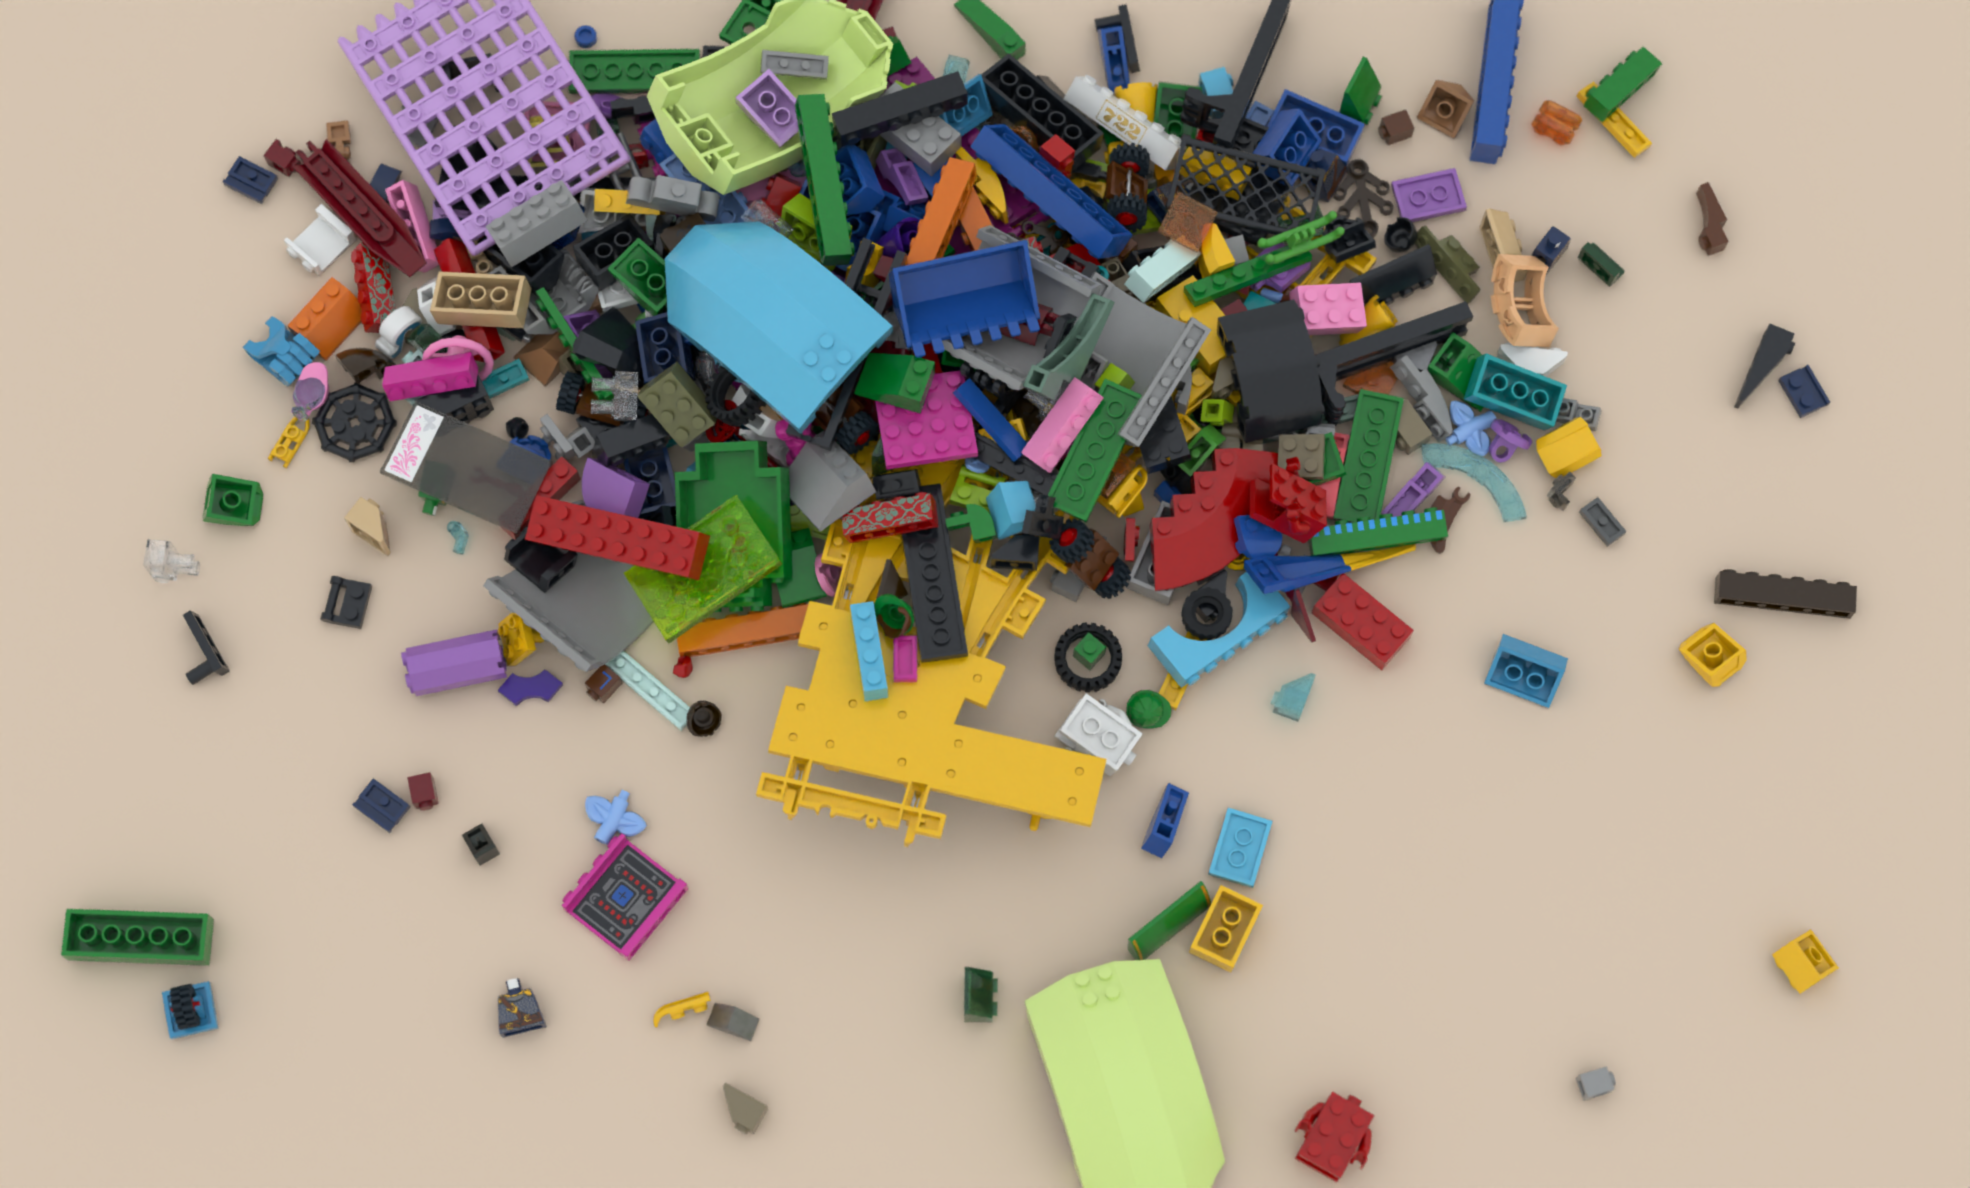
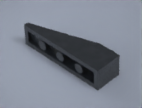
M1773 324L1768 325L1735 403V408L1738 409L1783 360L1786 354H1791L1795 346V342L1792 341L1795 333Z

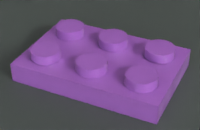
M1455 168L1392 181L1391 183L1400 217L1408 218L1411 222L1462 212L1467 209Z

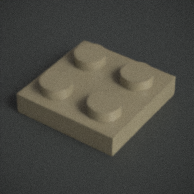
M1279 435L1278 466L1286 470V459L1298 457L1301 469L1298 470L1299 477L1305 480H1324L1325 435Z

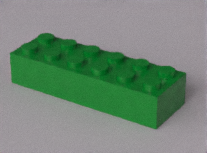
M66 909L61 956L68 961L209 966L214 919L209 914Z

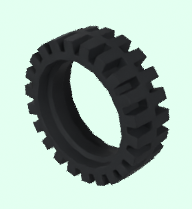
M719 366L717 368L719 373H713L711 377L714 380L708 382V386L711 388L706 389L705 393L708 395L705 398L708 404L707 408L714 417L725 424L733 427L734 425L737 427L741 426V424L746 425L749 423V420L753 421L756 419L755 413L760 415L762 412L761 406L766 407L767 404L750 390L749 395L742 404L735 409L726 411L725 396L728 388L737 378L726 368Z
M1085 622L1079 626L1078 624L1074 625L1072 629H1067L1057 642L1054 654L1056 671L1061 676L1063 682H1066L1069 687H1074L1080 692L1081 690H1085V692L1094 690L1096 692L1100 688L1108 687V684L1115 680L1122 665V648L1118 638L1113 635L1111 630H1106L1103 625L1097 626L1096 623L1092 622L1091 624ZM1088 632L1095 638L1103 641L1111 655L1110 665L1107 670L1094 678H1082L1074 674L1066 661V651L1070 644L1079 638L1085 637Z

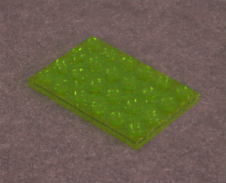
M734 495L687 528L688 530L710 536L699 581L633 566L623 573L668 643L674 641L783 564L737 495Z

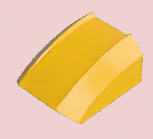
M1203 224L1198 243V250L1202 253L1198 258L1202 279L1231 268L1235 264V259L1217 224Z
M1582 417L1573 418L1536 440L1537 452L1549 475L1555 479H1559L1602 456L1601 448L1595 440L1588 423Z
M1715 623L1700 628L1682 642L1679 647V651L1712 687H1719L1729 677L1741 670L1747 661L1746 650Z

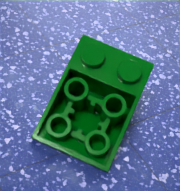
M1453 332L1429 364L1427 370L1438 385L1481 412L1484 407L1464 400V396L1476 359L1482 356V354L1472 344Z

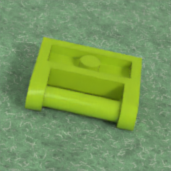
M962 465L950 497V504L966 508V504H976L985 508L990 514L986 497L990 494L991 490L966 483L965 480L970 478L996 486L999 482H1006V478L976 473L969 470L966 465Z

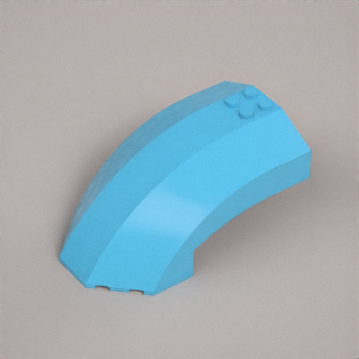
M759 221L695 225L665 258L668 323L701 352L704 350L732 373L800 434L816 418L815 412L874 347L879 348L893 333V326L839 278L785 236Z

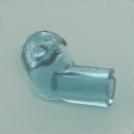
M450 521L447 525V530L456 540L453 552L464 554L469 534L460 522Z

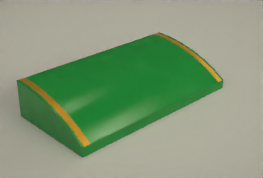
M1202 881L1197 883L1128 939L1127 950L1136 960H1145L1211 906V899Z

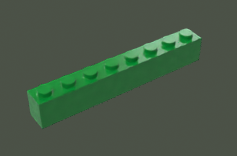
M825 94L798 95L795 103V112L821 264L823 266L848 265L851 256H854L855 249L854 243L850 242L849 238L851 235L850 222L846 221L847 203L843 202L842 198L844 185L843 182L839 181L840 163L836 162L835 155H837V145L832 140L834 128L833 123L829 122L828 117L830 115V104L826 102Z

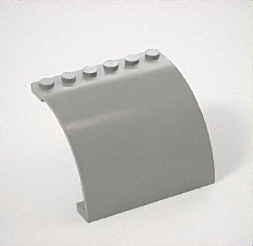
M991 225L980 228L976 236L982 240L978 250L1019 241ZM1028 245L1038 303L1053 308L1052 312L1060 316L1068 313L1076 316L1075 325L1092 293L1099 295L1102 284ZM984 331L980 332L983 340L982 344L973 345L969 335L961 336L964 347L960 349H954L950 339L942 340L944 349L950 352L951 356L965 360L971 367L985 371L989 377L1005 382L1011 389L1021 390L1025 388L1023 384L1031 366L1038 364L1044 359L1043 357L1046 352L1045 344L1051 337L1040 333L1038 334L1036 345L1033 346L1002 335L1001 340L992 341L989 332Z
M1094 272L1090 278L1102 284L1099 296L1110 299L1115 303L1093 351L1109 360V364L1112 363L1128 373L1135 381L1130 390L1142 395L1117 434L1126 440V445L1139 447L1211 332V329L1193 317L1187 323L1171 318L1133 298L1099 273ZM1062 382L1055 400L1039 395L1026 387L1024 389L1054 407L1069 383Z
M583 500L572 502L573 504L586 506ZM556 548L563 554L568 552V550ZM577 553L575 566L546 593L516 569L503 577L498 575L486 580L483 586L489 590V594L492 597L501 600L510 612L519 615L527 626L534 628L540 633L542 639L551 642L557 647L560 654L569 657L575 662L574 664L578 669L586 672L603 666L627 649L658 618L684 584L678 581V578L672 574Z

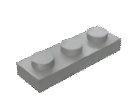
M762 50L760 73L763 74L770 69L774 75L827 79L829 56Z

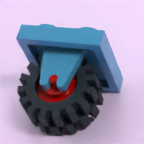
M209 981L194 985H181L162 992L170 1039L218 1029L212 988Z

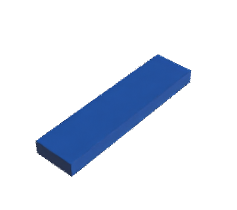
M970 378L953 392L956 398L1013 462L1023 455L1021 452L1027 445V442Z

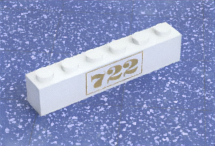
M1089 75L1075 77L1064 100L1131 146V143H1135L1136 147L1138 144L1142 145V149L1146 148L1147 153L1149 152L1150 160L1164 170L1175 169L1181 143L1179 137L1166 133L1162 125L1150 122L1146 114L1130 108V103L1126 100L1117 99L1113 96V91L1097 85V81Z

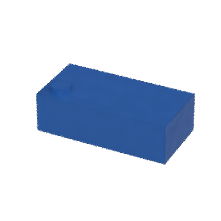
M1285 89L1267 127L1271 126L1280 111L1300 108L1322 140L1315 151L1322 149L1335 153L1347 167L1363 134L1365 124Z

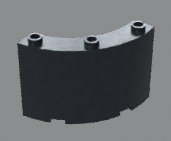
M1295 300L1218 317L1217 335L1223 346L1226 358L1231 357L1234 369L1231 370L1234 389L1240 392L1241 402L1237 403V428L1245 443L1322 424V415L1325 414V408L1322 402L1318 373L1320 362L1317 354H1314L1310 336L1304 322L1303 309L1301 307L1298 308Z

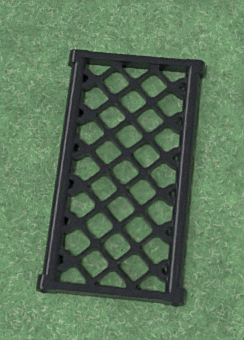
M1185 134L1181 136L1180 150L1165 210L1172 212L1177 210L1273 235L1299 227L1298 223L1305 219L1308 220V223L1314 221L1322 182L1326 175L1325 169L1318 167L1313 169L1193 139ZM1185 146L1192 147L1193 156L1184 160ZM1203 151L1212 152L1215 161L1209 165H1204L1199 155ZM1225 156L1235 158L1237 166L1227 171L1222 165L1221 160ZM1192 159H1197L1202 169L1195 173H1192L1186 165ZM1247 161L1256 163L1258 172L1252 176H1248L1242 167ZM1215 164H1218L1223 171V174L1217 178H1213L1208 171V168ZM1182 166L1189 176L1183 180H1178ZM1268 167L1276 168L1280 177L1274 181H1269L1264 171ZM1235 170H1240L1245 177V180L1238 184L1234 183L1229 175ZM1201 172H1205L1210 179V182L1203 186H1200L1195 179V176ZM1290 172L1299 174L1301 183L1292 187L1286 180V176ZM1257 175H1261L1267 185L1260 189L1255 188L1251 181ZM1223 177H1226L1232 185L1226 191H1221L1216 181ZM1311 178L1317 179L1315 192L1307 184ZM1191 179L1196 185L1197 190L1188 194L1181 184ZM1280 180L1288 188V191L1282 194H1278L1273 187V184ZM1249 183L1253 193L1244 197L1239 191L1238 186ZM1209 185H1214L1219 195L1212 199H1209L1203 191ZM1300 186H1305L1310 196L1303 200H1300L1294 192ZM1176 187L1184 195L1180 202L1173 200ZM1266 188H1270L1275 195V198L1269 202H1265L1259 193ZM1232 190H1235L1240 197V201L1234 204H1230L1225 197V194ZM1199 192L1206 202L1201 207L1194 206L1190 196ZM1288 193H1291L1297 202L1291 207H1286L1281 200V197ZM1252 196H1257L1262 203V206L1255 210H1252L1246 201ZM1218 198L1224 200L1227 208L1223 213L1213 210L1212 202ZM1313 199L1309 213L1303 206V202ZM1274 201H1278L1284 209L1283 212L1277 215H1273L1268 207ZM1243 203L1249 213L1245 218L1235 216L1233 207ZM1297 206L1305 214V217L1300 220H1295L1290 213V210ZM1261 209H1266L1270 219L1267 223L1259 222L1255 213ZM1283 214H1287L1292 221L1288 229L1279 227L1277 218Z

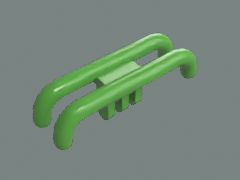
M1330 211L1327 215L1268 239L1260 238L1257 246L1261 249L1269 248L1284 241L1287 242L1290 248L1275 255L1268 254L1265 257V263L1273 265L1340 238L1345 232L1343 227H1338L1327 235L1311 240L1316 234L1315 229L1335 220L1337 213Z

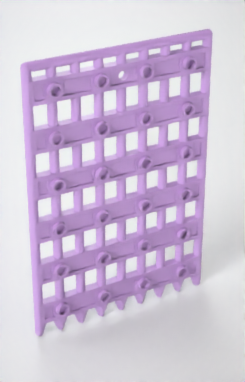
M414 0L415 7L410 10L401 3H395L396 18L390 21L382 14H377L375 17L377 30L371 32L364 26L358 25L356 29L357 42L353 44L346 38L339 37L338 44L471 255L476 256L496 244L485 226L494 219L510 212L514 207L528 201L532 196L546 190L552 184L562 180L571 194L575 196L630 162L629 154L529 0H493L496 6L484 12L477 0ZM469 3L477 17L465 23L457 9ZM450 14L458 29L447 35L439 20ZM529 15L537 29L525 35L517 21ZM431 25L440 40L428 46L420 31ZM510 26L518 40L506 46L498 32ZM413 37L421 51L409 57L401 43ZM491 37L499 52L488 58L479 44ZM393 48L402 63L391 69L382 54ZM472 48L480 63L469 69L460 55ZM550 49L559 64L548 70L539 55ZM375 60L383 74L371 80L363 66ZM453 60L461 75L450 81L442 66ZM529 61L533 62L540 73L538 77L531 81L527 79L520 68ZM435 72L443 86L431 92L423 78ZM513 72L521 87L510 93L501 78ZM416 83L424 97L412 103L404 89ZM494 83L503 98L491 104L483 89ZM573 84L581 99L570 105L561 90ZM397 95L405 109L393 115L385 101ZM475 95L484 109L472 116L464 101ZM554 95L563 110L551 116L543 101ZM456 106L465 121L453 127L445 112ZM533 107L537 109L544 122L532 128L524 115L525 112ZM438 118L446 132L435 139L426 124ZM516 118L525 133L513 139L505 124ZM596 119L604 134L593 140L584 125ZM419 129L427 144L415 150L407 135ZM498 130L506 145L495 151L486 136ZM576 130L585 145L574 152L565 136ZM478 141L487 156L475 162L467 147ZM558 142L566 154V157L557 163L554 162L546 149ZM460 153L468 168L457 174L448 159ZM539 153L548 168L536 175L527 160ZM616 154L619 155L620 158L616 159L610 164L607 163L606 160L610 159ZM441 164L449 179L438 186L429 171ZM518 165L521 166L529 179L519 186L516 185L508 172ZM599 165L601 169L589 176L588 171ZM501 176L510 191L498 198L489 183ZM578 177L582 179V181L570 187V182ZM537 185H543L541 190L535 189ZM480 188L483 189L491 202L481 209L478 208L470 195ZM463 199L472 214L460 221L451 206ZM484 235L487 237V239L475 245V240Z

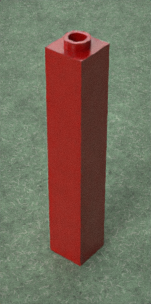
M448 238L434 249L442 272L475 273L463 242ZM462 325L466 338L483 345L490 351L494 361L505 353L496 327ZM480 354L473 356L476 361L485 363Z

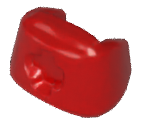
M679 657L677 664L674 666L673 674L681 678L688 677L693 671L691 657Z

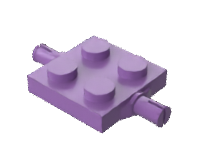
M1279 243L1277 245L1271 246L1263 250L1256 257H1259L1276 249L1282 248L1286 245L1283 243ZM1311 262L1250 286L1252 290L1258 291L1263 285H1267L1282 293L1310 269Z

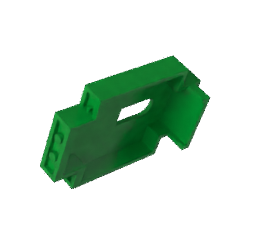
M767 441L696 443V471L675 472L676 527L709 535L710 539L699 581L678 576V581H686L687 586H699V590H690V599H699L700 608H708V612H722V607H729V612L743 611V607H750V611H764V606H772V583L785 582L784 578H793L789 468H768ZM747 524L748 562L743 569L735 570L729 564L728 525Z

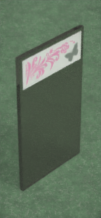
M415 401L383 466L380 468V474L518 534L549 468L552 466V461Z

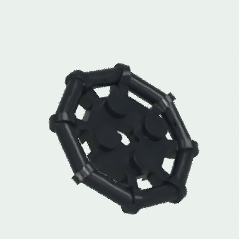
M356 382L351 386L329 392L327 400L320 407L316 417L312 418V424L315 425L321 442V449L324 452L328 451L349 460V462H355L357 459L376 452L381 453L391 431L397 426V420L393 417L387 395ZM353 394V400H345L342 404L339 403L338 399ZM363 395L374 401L368 404L360 401V398ZM333 404L336 410L332 418H325ZM381 407L384 419L378 420L375 410ZM358 418L360 425L351 427L350 421ZM331 426L335 435L329 438L325 427ZM378 427H382L383 429L376 440L373 437ZM340 441L347 445H350L349 450L337 446L336 444ZM370 442L371 444L369 446L356 450V446L360 445L359 443Z

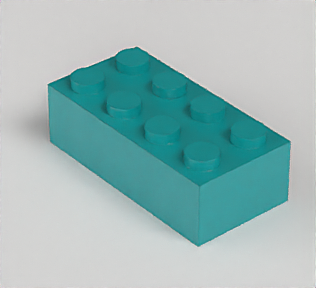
M1484 354L1476 359L1464 400L1545 431L1555 426L1567 385L1489 354Z

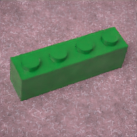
M1644 46L1637 52L1633 50L1625 59L1626 62L1624 64L1620 62L1613 69L1611 76L1605 75L1599 82L1600 86L1597 88L1593 86L1586 94L1587 100L1583 106L1602 123L1655 76L1662 65V62Z

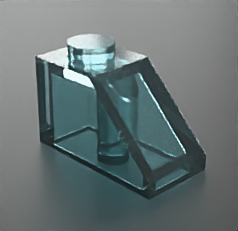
M1310 673L1282 685L1280 692L1275 691L1271 704L1275 705L1273 713L1298 722L1316 674Z

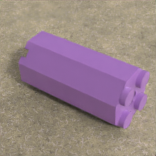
M497 629L406 648V652H401L403 665L406 666L407 672H409V674H405V680L411 694L415 693L416 696L507 678L503 647L498 643L500 636Z

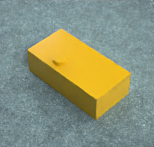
M1191 276L1157 297L1155 310L1184 323H1187L1193 317L1211 329V332L1194 357L1199 360L1198 365L1204 373L1210 376L1217 371L1219 361L1226 358L1223 346L1217 335L1218 317L1225 316V314L1213 300L1196 307L1193 306L1183 292L1185 285L1197 281L1194 276Z

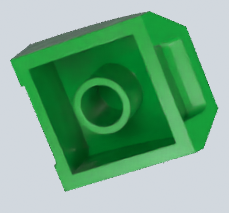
M212 474L206 488L202 515L203 521L225 525L254 526L260 521L264 495L260 483Z

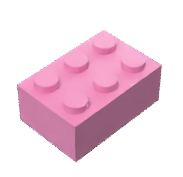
M1361 283L1302 285L1295 287L1289 292V299H1294L1298 308L1301 307L1303 309L1304 322L1309 336L1358 333L1367 326Z

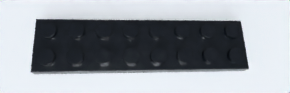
M941 483L921 486L922 492L930 493L936 501L939 527L901 534L921 663L968 657L949 533L945 521L946 514ZM909 494V495H903V496H897V497H905V498H907V497L915 496V494Z

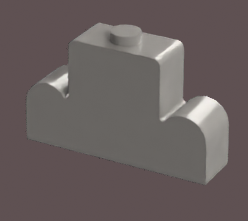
M657 175L655 181L643 177H632L629 182L626 204L683 216L693 215L698 212L703 220L714 222L717 216L720 195L710 191H701L702 184L662 175Z

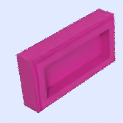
M917 636L894 638V682H917Z

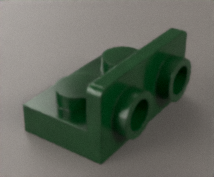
M1587 242L1579 253L1578 259L1609 287L1625 272L1595 243L1590 244Z

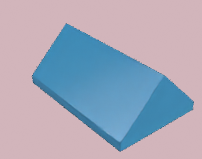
M980 74L964 84L968 93V104L961 109H952L939 116L957 130L961 136L993 115L982 75Z

